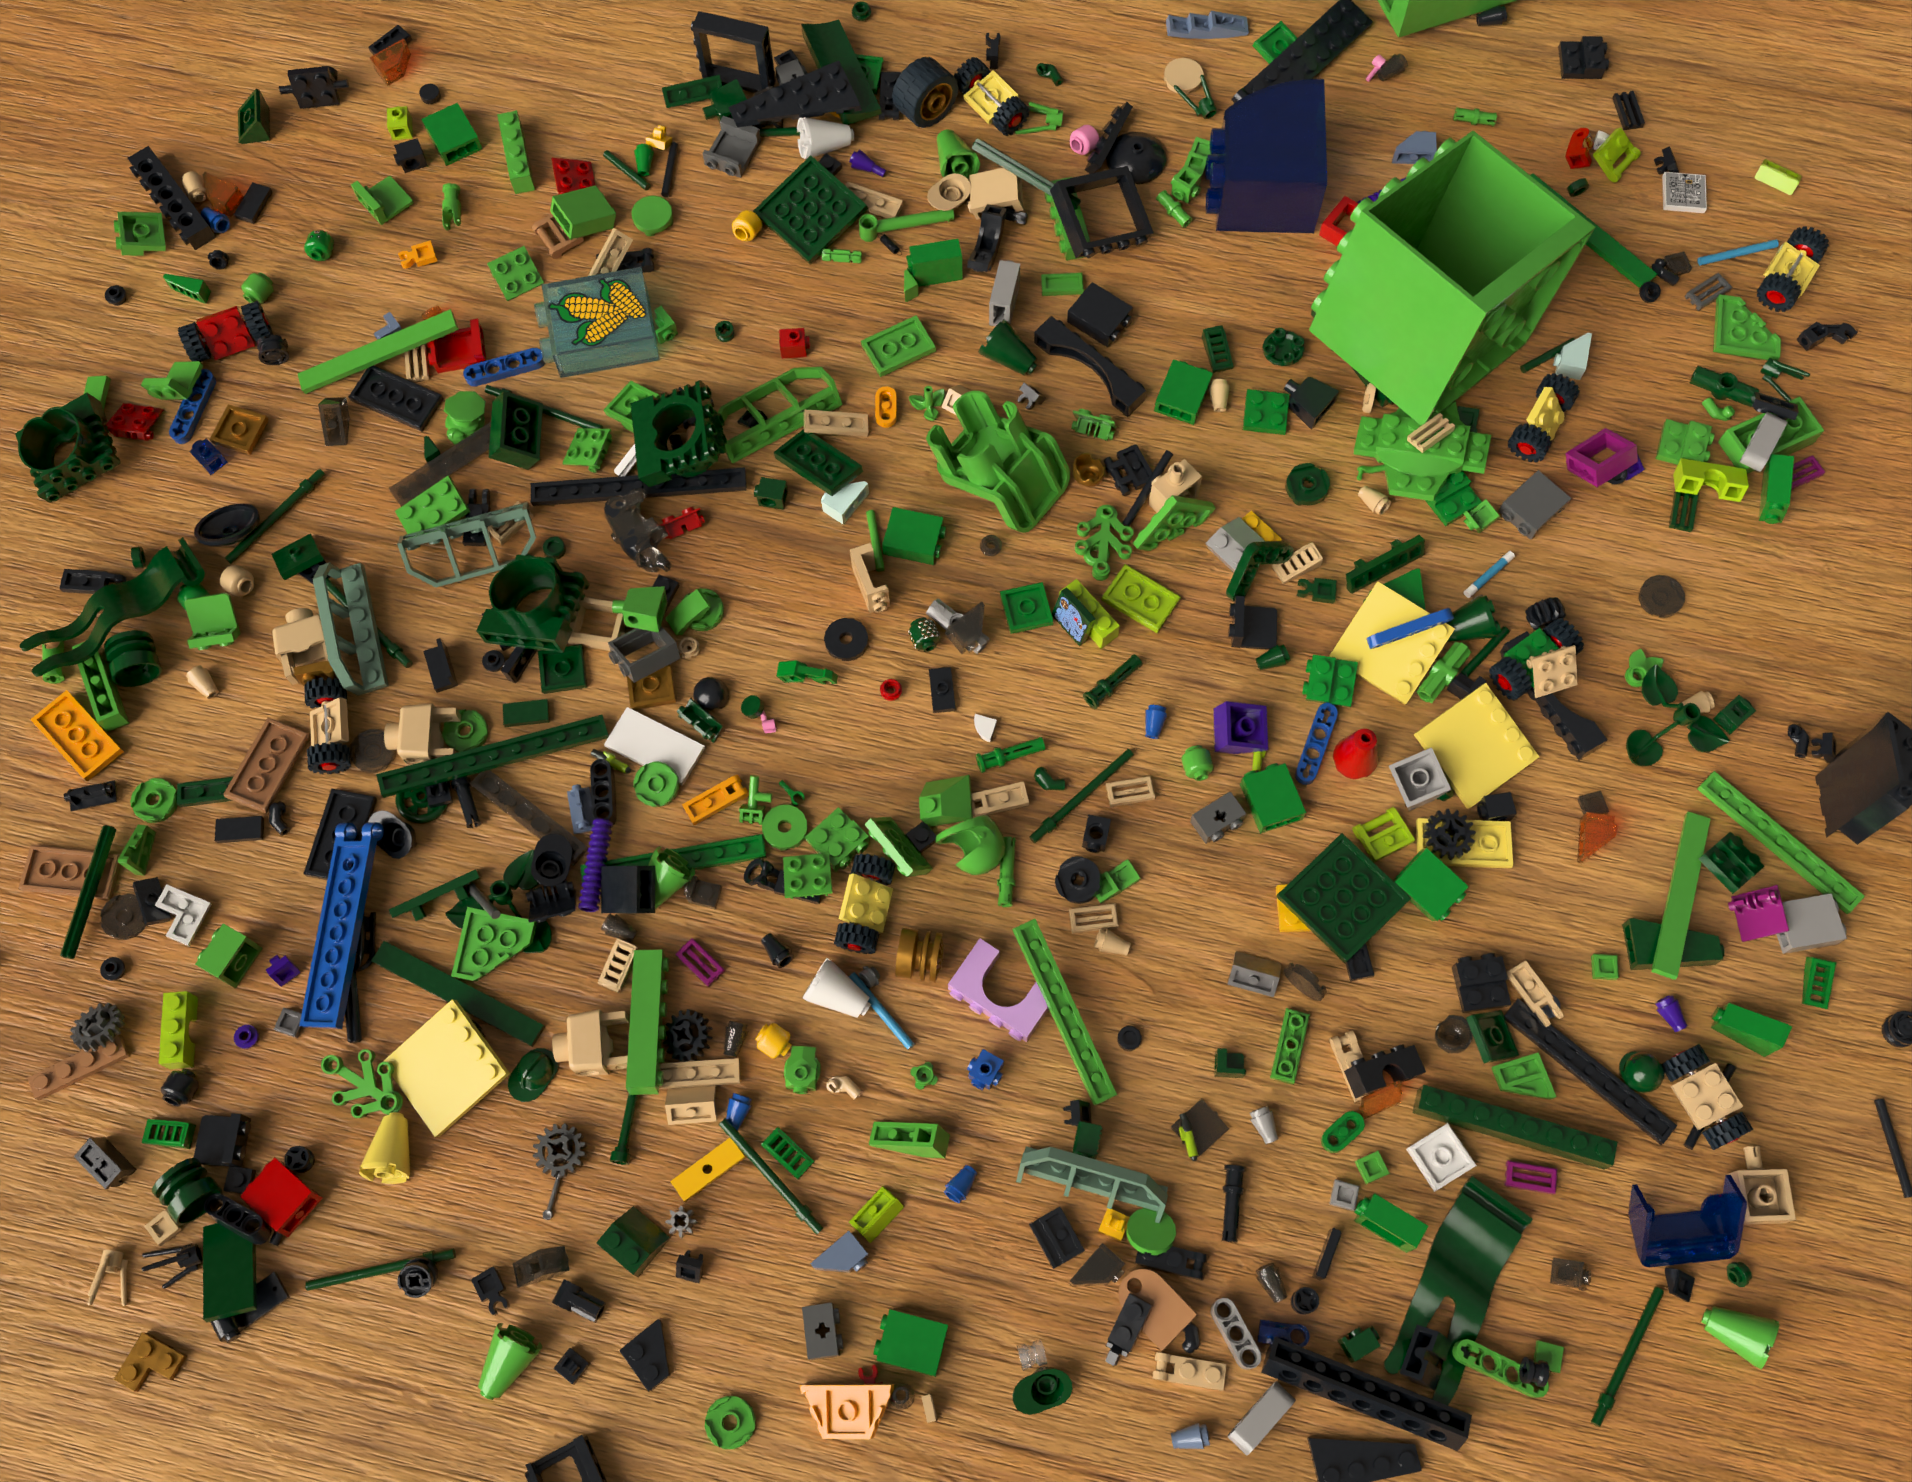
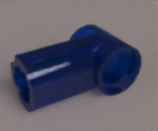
M1260 1319L1258 1330L1259 1343L1271 1344L1274 1337H1277L1303 1348L1309 1342V1332L1303 1325H1292ZM1294 1330L1300 1331L1304 1336L1303 1343H1294L1290 1337L1291 1332Z

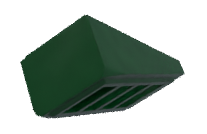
M1223 325L1204 329L1202 341L1212 372L1233 369L1234 366ZM1217 360H1226L1225 362L1216 363Z

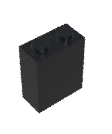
M1092 282L1068 310L1067 322L1108 348L1112 342H1116L1119 339L1124 327L1128 328L1132 323L1133 307Z
M602 866L601 913H655V866Z

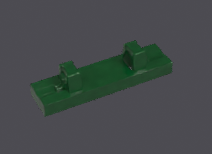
M1420 535L1405 543L1396 539L1391 542V550L1367 563L1362 559L1355 561V569L1346 574L1347 590L1353 594L1425 555V539Z
M475 869L389 909L392 918L402 913L411 911L415 920L419 921L426 917L421 906L422 904L452 890L455 891L459 901L468 898L469 895L465 886L482 876L479 870Z

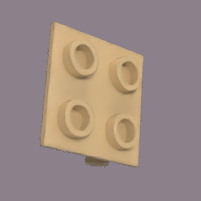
M1575 645L1570 647L1562 646L1554 651L1549 650L1548 653L1543 652L1541 656H1530L1529 660H1526L1527 667L1529 669L1533 668L1535 698L1578 685Z

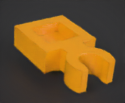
M431 240L411 246V252L401 251L398 253L400 260L406 259L401 261L403 269L410 268L414 263L421 267L438 261Z

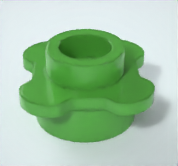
M930 1062L913 1067L910 1071L916 1081L915 1087L919 1090L930 1084L935 1085L938 1081L937 1076L933 1073V1065Z

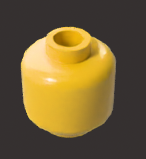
M749 210L742 211L732 223L734 235L742 241H752L762 229V221L759 216Z
M776 1023L765 1024L755 1038L758 1041L757 1048L772 1059L777 1058L780 1054L785 1056L792 1046L789 1043L790 1033Z

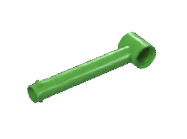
M953 209L948 211L937 210L877 220L874 215L865 214L859 220V236L862 240L871 242L877 238V234L880 232L945 221L949 223L954 220Z

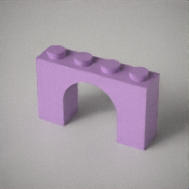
M980 938L948 983L949 994L958 1001L963 999L970 1004L969 1008L977 1014L981 1015V1013H984L990 1017L989 1021L999 1028L1003 1026L1008 1029L1009 1035L1018 1041L1023 1039L1027 1042L1049 1010L1046 1001L1036 982L1027 996L1017 1005L1002 1007L992 1003L986 997L982 985L986 975L998 960L1000 951Z

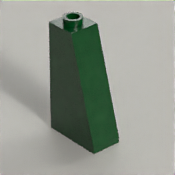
M1635 918L1628 919L1622 924L1630 970L1652 969L1661 924ZM1688 930L1680 967L1716 965L1722 961L1725 951L1723 944L1720 943L1719 936Z

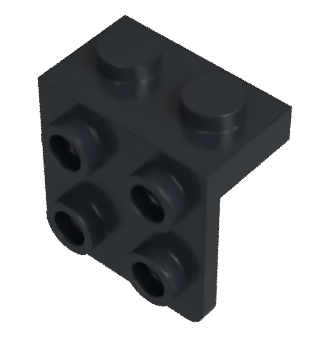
M1236 596L1234 604L1230 603L1229 617H1232V624H1229L1228 637H1232L1231 647L1270 650L1276 646L1277 609L1245 606V596Z
M231 1113V1117L203 1116L194 1158L198 1159L201 1165L242 1167L243 1159L246 1155L247 1139L251 1129V1118Z

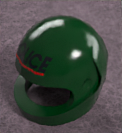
M1637 1051L1629 1052L1623 1056L1619 1063L1621 1079L1627 1086L1637 1092H1652L1658 1089L1663 1082L1665 1070L1659 1060L1652 1054Z

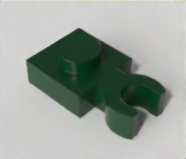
M1314 578L1313 583H1310L1306 579H1299L1297 586H1303L1306 590H1298L1297 596L1304 598L1312 595V601L1334 604L1337 580Z

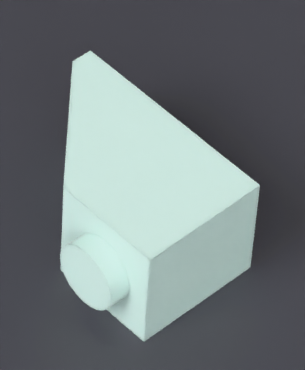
M1586 333L1564 345L1560 354L1556 353L1553 366H1556V375L1562 374L1563 377L1567 376L1576 380L1581 379L1587 366L1592 333Z
M865 481L848 483L833 496L825 492L821 499L823 512L844 525L868 496V483Z

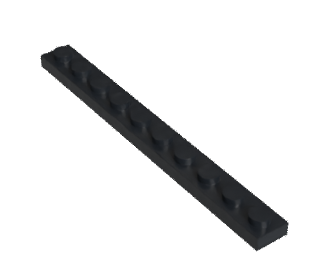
M743 467L706 470L693 477L672 474V480L651 487L643 483L638 478V475L531 483L532 506L746 491V469Z

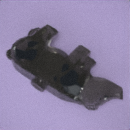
M634 488L625 496L609 498L605 503L604 515L613 531L611 534L613 540L620 544L623 551L636 563L637 567L651 573H657L659 569L668 572L671 563L666 555L657 549L658 544L664 537L668 536V533L662 525H658L653 517L645 519L640 514V504L644 501L643 498L647 496L644 489Z

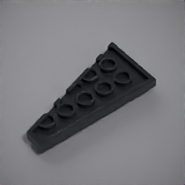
M839 60L728 107L737 127L758 125L763 121L769 120L781 122V119L784 118L795 120L803 117H818L835 111L836 114L844 113V110L850 109L862 111L861 105Z

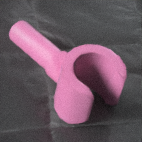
M1377 55L1373 59L1372 64L1375 67L1366 77V81L1370 82L1378 71L1384 70L1386 60L1381 55Z
M763 710L760 717L764 733L776 732L774 719L767 720Z

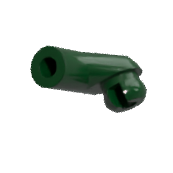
M1044 63L1037 65L1036 71L1039 76L1052 79L1055 86H1060L1064 80L1054 65Z
M1039 767L1035 770V781L1042 789L1065 790V779H1053L1044 767Z

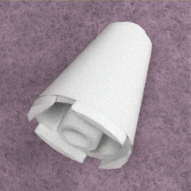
M806 117L799 118L797 132H800V139H797L800 155L804 159H807L810 155L816 157L850 146L851 141H854L853 129H850L847 124Z
M828 958L825 959L803 995V999L808 1002L856 1018L860 1014L864 1016L871 1005L868 1002L869 996Z

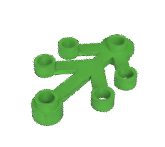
M1111 505L1100 506L1096 511V517L1088 522H1080L1077 525V534L1081 537H1086L1089 535L1090 530L1101 524L1099 532L1087 540H1079L1075 544V552L1078 555H1084L1088 549L1099 543L1098 562L1093 565L1092 569L1093 577L1099 581L1106 580L1110 574V566L1107 563L1108 543L1118 552V556L1123 560L1129 559L1132 554V548L1129 545H1123L1110 532L1111 525L1120 534V538L1123 541L1132 540L1134 533L1131 527L1124 526L1117 519V510ZM1080 528H1086L1087 530L1082 531Z
M363 1049L358 1054L364 1078L344 1066L342 1058L337 1055H328L321 1062V1068L324 1073L339 1074L358 1087L346 1092L336 1091L332 1095L333 1104L343 1106L350 1100L366 1096H372L378 1100L366 1105H353L351 1115L354 1118H364L368 1113L380 1110L387 1115L392 1112L398 1113L403 1105L401 1094L394 1091L391 1075L394 1072V1066L392 1063L381 1062L378 1065L377 1072L382 1078L383 1091L376 1087L372 1065L375 1053L370 1049ZM366 1052L369 1053V1059L367 1061L364 1060V1054ZM333 1061L337 1062L336 1069L332 1068ZM384 1065L388 1066L387 1073L383 1072ZM342 1094L343 1101L339 1103L338 1096ZM391 1098H393L395 1101L392 1107L389 1106V1100ZM359 1106L362 1108L360 1115L356 1112Z

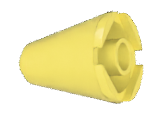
M392 1112L383 1117L360 1166L359 1174L370 1181H373L374 1177L382 1178L381 1183L399 1184L406 1182L407 1178L409 1179L408 1120L404 1118L403 1114Z

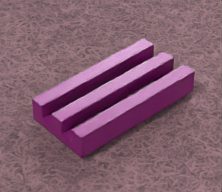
M1813 455L1793 464V471L1809 463L1813 465L1793 474L1792 480L1814 470L1817 471L1792 482L1791 490L1824 475L1825 471Z
M693 938L675 954L708 988L714 980L716 981L725 972V969ZM694 946L717 970L713 972L689 948ZM685 952L710 975L708 979L683 956Z
M1506 1161L1507 1170L1505 1171L1506 1181H1504V1186L1552 1195L1556 1194L1557 1169ZM1513 1168L1551 1174V1178L1513 1172ZM1512 1178L1550 1184V1187L1512 1181Z

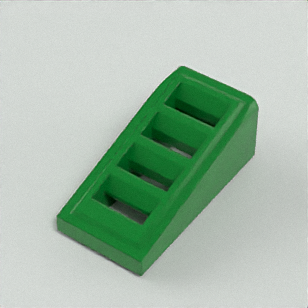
M172 274L163 275L164 280L171 289L201 303H207L211 291L204 280Z
M1806 957L1802 1004L1828 1009L1836 962ZM1816 967L1823 968V973L1816 971ZM1814 977H1823V981H1816ZM1813 985L1822 987V991L1813 990ZM1811 994L1821 996V1001L1810 999Z
M147 1119L141 1143L190 1149L196 1125L188 1122ZM153 1125H155L157 1128L154 1139H150ZM163 1126L165 1127L162 1140H159L161 1129ZM172 1127L173 1132L171 1140H168L170 1128ZM180 1128L182 1129L179 1141H176L178 1130Z
M779 1127L761 1144L797 1180L814 1163V1160ZM781 1137L783 1140L772 1149L771 1146ZM788 1143L790 1147L780 1156L778 1153ZM796 1151L795 1157L787 1163L785 1160ZM803 1157L805 1161L794 1170L792 1167Z

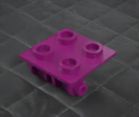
M1778 885L1732 896V901L1728 902L1730 911H1735L1742 942L1789 931Z

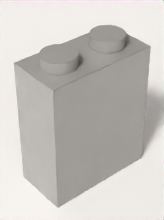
M1003 260L999 262L989 302L990 326L996 327L1003 319L1011 325L1020 288V263Z
M1832 893L1782 902L1789 931L1776 935L1783 954L1837 945L1847 939V930L1844 923L1841 922L1838 913L1839 907L1833 899Z

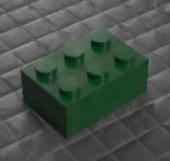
M503 391L492 402L489 458L527 470L540 460L543 403L507 391Z

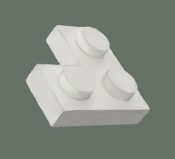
M167 884L155 904L156 907L177 915L166 937L190 946L212 905L210 902Z

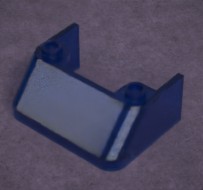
M1725 1176L1723 1194L1708 1196L1702 1202L1701 1211L1655 1215L1652 1205L1646 1202L1638 1185H1632L1628 1215L1637 1256L1642 1265L1645 1267H1659L1726 1260L1734 1257L1740 1248L1747 1201L1732 1176Z

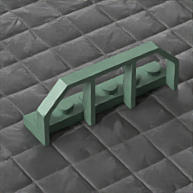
M528 502L400 536L397 545L407 573L434 587H440L501 570L515 559L499 563L487 526L499 527L506 524L505 521L512 519L515 522L526 520L531 536L520 555H527L536 539ZM471 531L472 533L483 531L494 565L460 573L449 537L450 539H455L463 536L464 532ZM443 538L455 575L436 580L413 568L405 548L408 551L415 550L420 547V544H437Z
M330 562L320 565L313 577V584L328 661L344 689L357 696L389 686L365 566L362 563H357L339 569ZM327 575L334 579L342 577L348 609L329 598L326 584ZM332 613L342 619L350 617L355 645L336 635ZM340 650L349 655L357 653L363 686L356 683L351 677L341 658Z
M1026 1146L1016 1182L1021 1183L1023 1173L1066 1185L1064 1196L1067 1197L1071 1187L1108 1197V1209H1112L1115 1199L1157 1211L1156 1223H1160L1168 1197V1187L1157 1184L1147 1174L1054 1147L1037 1150Z

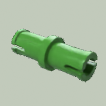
M1456 107V113H1454L1453 118L1454 121L1471 122V125L1478 123L1494 126L1497 113L1483 112L1477 108L1470 110Z
M1166 190L1158 194L1156 200L1167 210V214L1170 217L1173 216L1182 228L1187 227L1191 223L1192 218L1181 208L1182 205L1179 201L1176 202Z

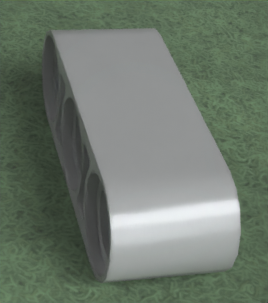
M1766 412L1739 462L1761 472L1785 429L1787 421Z
M1228 1298L1218 1299L1212 1304L1210 1313L1231 1354L1240 1368L1244 1370L1256 1368L1261 1362V1353L1235 1304ZM1218 1304L1227 1305L1229 1308L1228 1317L1219 1316L1217 1313ZM1231 1327H1237L1241 1330L1242 1337L1239 1341H1234L1230 1337L1229 1331ZM1245 1350H1249L1254 1354V1362L1251 1365L1244 1363L1242 1359V1354Z
M1275 1381L1227 1437L1246 1456L1249 1455L1289 1410L1296 1399Z

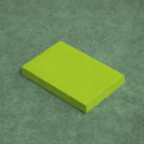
M1124 564L1103 594L1101 600L1155 633H1158L1180 601L1181 596Z

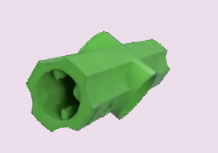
M1455 641L1444 657L1436 662L1429 672V676L1416 692L1420 699L1433 703L1445 686H1449L1458 674V669L1471 654L1467 645Z

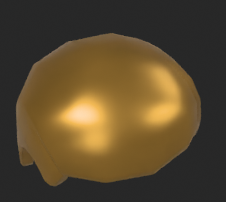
M1083 453L1074 459L1072 474L1079 484L1093 487L1100 484L1104 479L1105 468L1100 459H1093L1090 453Z

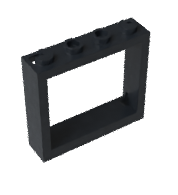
M698 11L695 21L691 23V31L694 34V45H696L697 49L696 57L699 59V71L702 74V78L720 75L722 86L737 79L742 90L761 94L774 88L776 77L768 27ZM707 34L755 45L759 75L712 64Z
M1128 166L1059 180L1050 189L1075 258L1084 256L1091 258L1097 253L1104 255L1112 252L1114 249L1119 248L1121 251L1129 248L1131 245L1136 244L1140 246L1143 243H1147L1148 239L1154 234ZM1119 183L1137 231L1087 243L1069 194Z

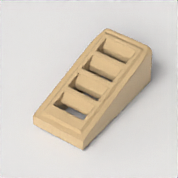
M1312 542L1293 552L1292 557L1286 563L1273 564L1272 568L1282 584H1285L1320 567L1323 558ZM1299 558H1302V560L1304 561V566L1300 562ZM1291 562H1293V563L1295 564V566L1297 567V570H1295V569L1293 568V566L1291 565ZM1286 566L1290 574L1287 575L1282 567Z
M617 938L598 980V984L620 993L633 967L634 950H639V948ZM621 949L630 952L629 956L620 953ZM619 958L626 961L625 965L616 962V959ZM612 967L622 970L621 974L611 971ZM608 975L618 979L617 984L607 980Z

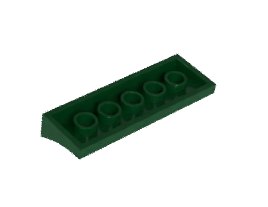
M839 19L821 24H801L803 38L817 69L839 60L861 105L862 111L850 109L840 113L839 117L842 123L850 125L880 115L881 108Z

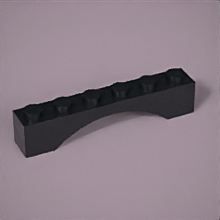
M1050 316L1034 332V343L1047 354L1072 358L1091 368L1106 385L1112 405L1125 416H1130L1144 402L1146 390L1141 383L1135 382L1123 369L1117 368L1108 357H1103L1094 346L1088 345L1076 332L1070 331L1061 320H1056L1053 316Z
M1528 631L1504 644L1500 651L1502 659L1508 650L1530 635ZM1533 687L1527 691L1529 697L1539 705L1542 715L1552 723L1556 734L1566 742L1569 752L1576 756L1578 760L1600 749L1606 743L1607 738L1594 721L1570 711L1552 693L1535 698Z

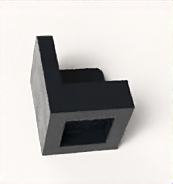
M1459 673L1447 690L1459 699H1463L1479 686L1486 683L1487 680L1479 676L1474 682L1464 674Z

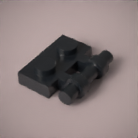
M1136 444L1118 451V460L1113 462L1111 457L1104 459L1103 462L1106 465L1105 469L1108 475L1113 477L1116 489L1121 491L1123 496L1130 494L1131 491L1128 488L1130 484H1133L1136 490L1143 488L1153 473ZM1124 468L1127 476L1122 477L1119 472L1120 469Z

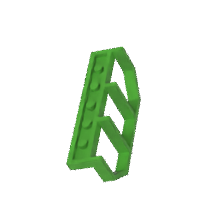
M822 367L793 368L721 406L718 414L720 413L723 416L724 422L728 415L745 407L759 423L727 441L725 448L730 462L733 464L804 426L805 409L832 411L842 406L843 404L834 379ZM822 378L829 385V387L799 403L785 387V385L796 379ZM778 389L791 403L792 407L764 420L763 416L751 403Z

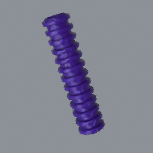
M596 819L592 822L594 825L591 828L593 833L590 835L592 840L589 841V846L591 847L588 848L589 854L586 856L588 860L585 862L587 868L584 869L586 875L583 876L585 882L581 885L583 887L580 891L582 896L579 897L581 903L578 904V908L586 912H596L599 910L597 904L600 903L599 897H601L602 866H606L604 863L607 862L606 855L609 853L607 849L610 847L608 842L611 841L609 835L612 834L610 828L613 827V823L606 819Z

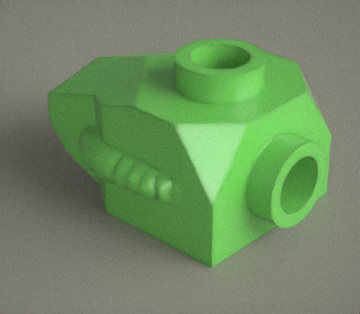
M792 1046L791 1056L784 1064L786 1089H793V1093L807 1094L808 1090L816 1091L817 1081L821 1073L820 1062L816 1058V1048Z

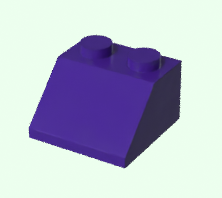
M1225 701L1213 709L1215 752L1241 754L1268 750L1267 706Z

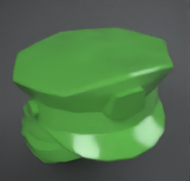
M459 391L454 396L446 399L444 412L448 416L445 427L448 429L447 438L454 445L463 444L467 438H474L485 425L484 411L486 401L475 391Z

